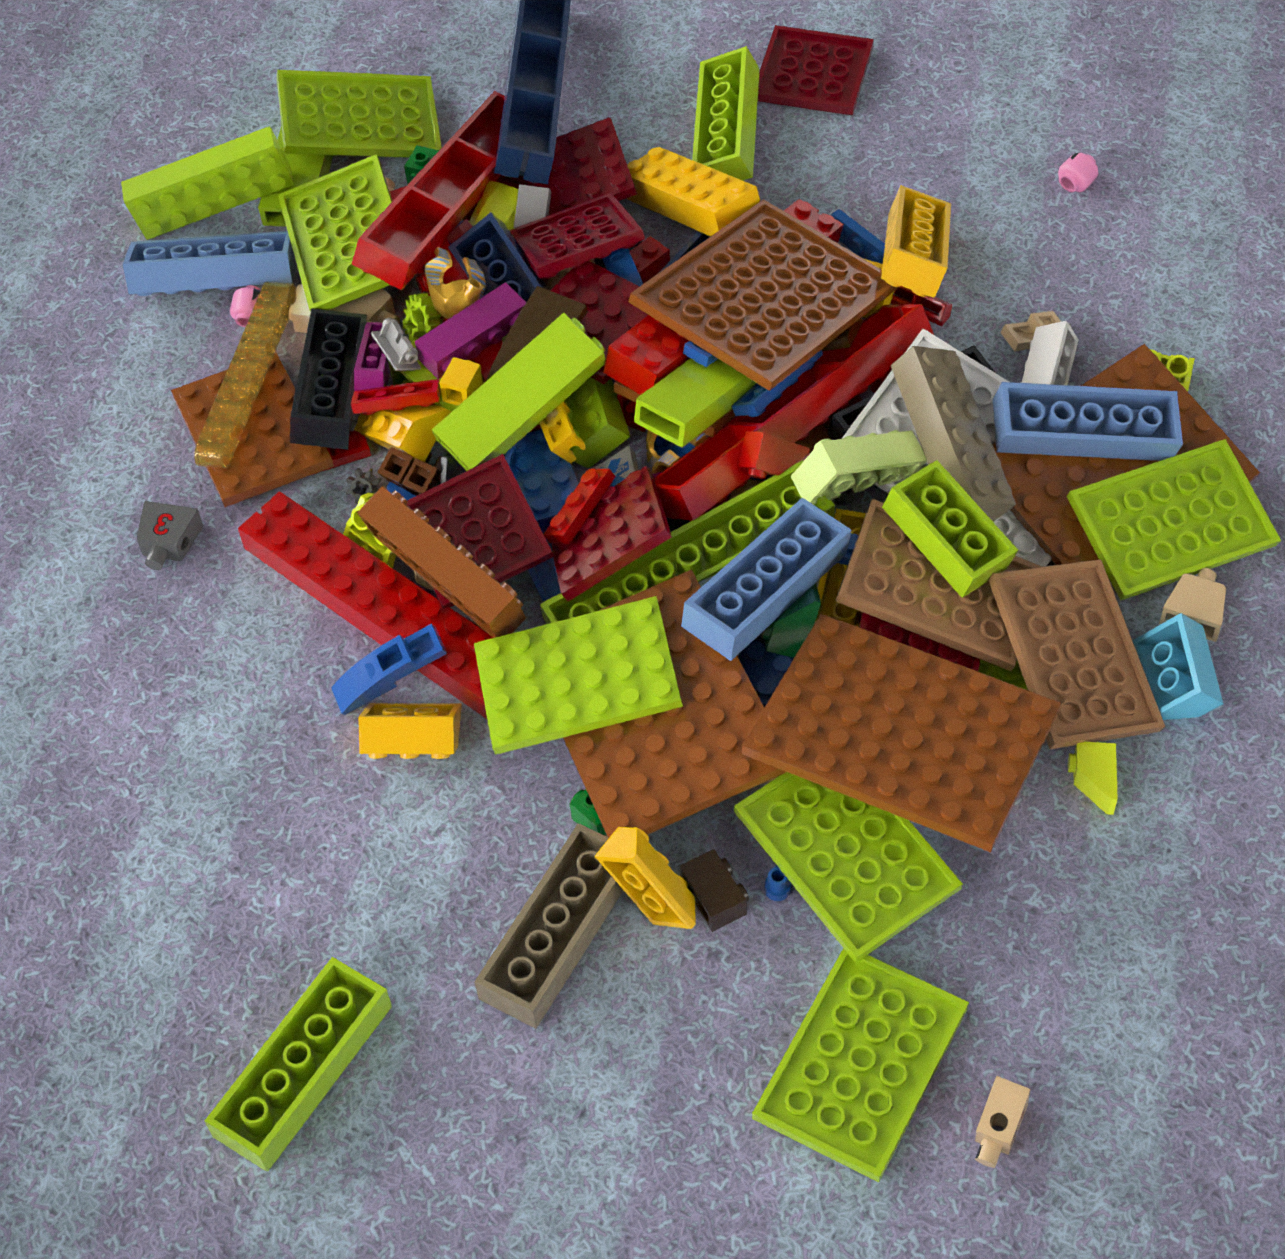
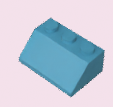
M1180 613L1132 640L1163 720L1200 717L1223 705L1203 625Z

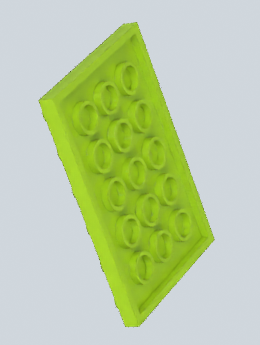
M277 70L276 78L284 153L373 156L377 154L379 157H410L416 145L435 150L442 148L431 76Z
M377 154L278 194L310 312L311 308L330 310L389 286L387 282L365 273L362 269L352 265L359 237L392 202Z
M1226 439L1072 490L1067 495V499L1099 560L1102 561L1106 574L1120 601L1179 581L1183 574L1196 575L1203 568L1212 569L1275 547L1281 542L1278 533Z
M657 596L474 643L492 749L495 755L683 707Z
M789 772L778 776L734 806L735 814L855 963L962 889L963 883L909 820Z
M843 948L753 1110L752 1119L880 1182L968 1009L969 1002L872 956L867 955L855 963Z

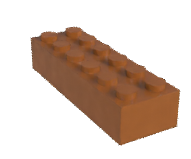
M382 486L357 512L376 539L493 638L513 633L526 619L521 609L524 604L516 597L518 594L506 582L500 585L494 579L495 574L486 565L481 563L478 566L472 560L473 556L462 545L456 548L450 542L451 537L442 528L437 526L434 529L428 523L429 519L419 509L415 508L412 510L407 506V500L396 490L390 493Z

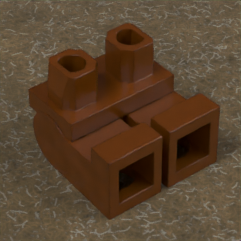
M390 447L377 473L388 482H392L417 496L441 484L442 456H439L434 466L428 464L433 455L431 452L425 462Z

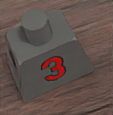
M149 501L144 502L137 542L142 555L147 556L145 560L147 567L153 570H161L165 559L182 561L203 528L197 508Z

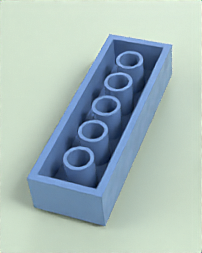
M288 231L131 242L123 262L128 293L139 296H148L156 292L175 294L184 290L203 292L213 288L230 290L234 287L247 285L260 287L261 285L272 284L273 286L281 287L292 283L296 268V260Z
M1001 382L992 399L996 452L1161 461L1175 456L1183 445L1177 391Z
M802 497L684 602L681 627L732 661L847 554L852 530Z

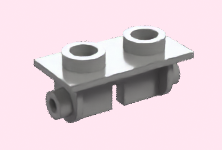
M386 318L382 323L381 331H372L371 335L395 371L420 370L421 367L417 362V349L413 347L406 336H402L404 332L397 320Z

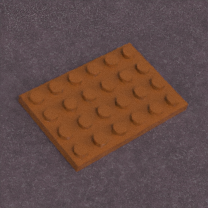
M277 352L171 390L176 405L224 507L231 506L334 466L326 447L290 443V416L296 389Z

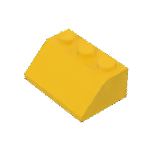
M433 404L428 407H421L419 405L408 406L399 411H392L391 409L380 410L371 415L360 413L354 430L380 446L388 449L393 447L415 459L425 462L436 442L432 429L448 416L451 411Z
M369 703L358 717L359 754H369V758L374 759L385 758L388 754H400V758L404 759L417 758L419 754H431V758L434 759L449 758L450 754H455L458 748L462 703Z
M618 827L597 852L595 858L653 925L692 929L696 924L695 896L687 888V882L681 876L675 874L668 866V859L653 848L648 842V835L637 827Z

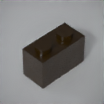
M715 849L679 866L680 876L687 882V888L695 896V905L712 932L747 915L748 893L741 883L736 884L732 878L733 871L725 857L720 859Z

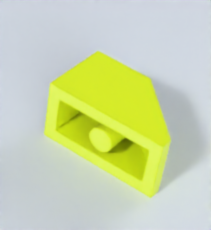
M1077 743L1075 752L1068 755V772L1073 773L1074 785L1108 815H1114L1118 800L1116 743Z

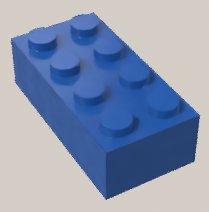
M540 429L528 432L516 443L511 471L544 534L550 526L552 518L559 513L566 503V498L575 490L579 483L571 464L550 450L544 433Z

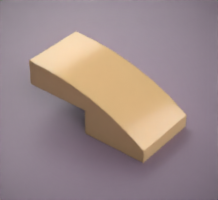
M1053 311L1031 313L1027 322L1005 324L1000 333L1014 352L1030 349V343L1033 340L1036 327L1061 321Z

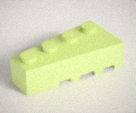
M894 430L878 435L870 433L862 437L847 436L837 440L823 439L815 444L814 450L791 475V478L801 498L803 497L814 505L818 497L825 495L828 500L839 498L841 492L853 488L854 492L857 493L871 487L876 482L879 486L906 479L915 474L927 462V459L912 430L902 432Z

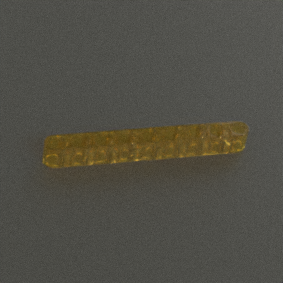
M270 281L264 283L196 443L194 459L197 466L223 469L229 467L289 320V308L291 304L295 303L296 287L293 283Z

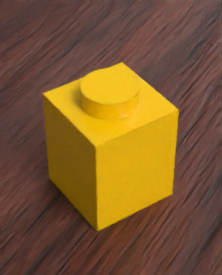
M453 357L439 382L442 401L459 406L483 384L480 364Z

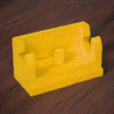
M563 401L539 424L550 450L571 464L577 458L572 450L569 449L573 446H579L580 449L585 450L586 446L584 441L576 436L567 415L570 413V409L567 403Z

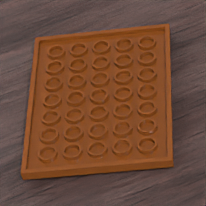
M763 199L631 292L629 303L770 391L893 293L897 287L891 286L884 279H881L882 270Z
M1145 343L1081 385L1087 387L1177 391L1183 445L1176 455L1226 439L1248 481L1251 482L1260 474L1258 469ZM994 442L992 445L996 452V442ZM996 452L1016 503L1010 511L1037 540L1045 553L1050 555L1051 560L1056 565L1099 560L1067 499L1069 492L1158 462V460Z
M692 569L600 609L604 610L657 596L683 707L563 737L608 839L618 827H637L648 835L786 773L784 770L741 754L742 745L764 710V707L738 657L736 656L732 661L728 660L681 627L684 602L701 588Z
M821 613L744 741L741 754L991 852L1057 717L1061 703Z

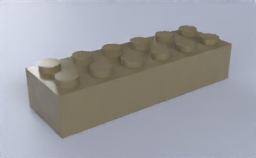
M912 346L891 365L928 465L938 460L994 522L1014 507L1016 503L1011 487L1007 483L1002 470L1001 462L992 445L990 434L987 432L981 417L980 409L971 392L970 384L965 377L961 361L956 351Z
M579 823L576 825L474 981L479 1000L537 1029L624 891L595 858V855L606 843L608 837Z

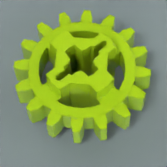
M428 293L410 295V300H406L407 308L403 310L406 318L403 319V328L406 329L405 334L409 335L408 340L410 342L416 341L443 323L442 319H440L441 314L437 313L431 296H428Z

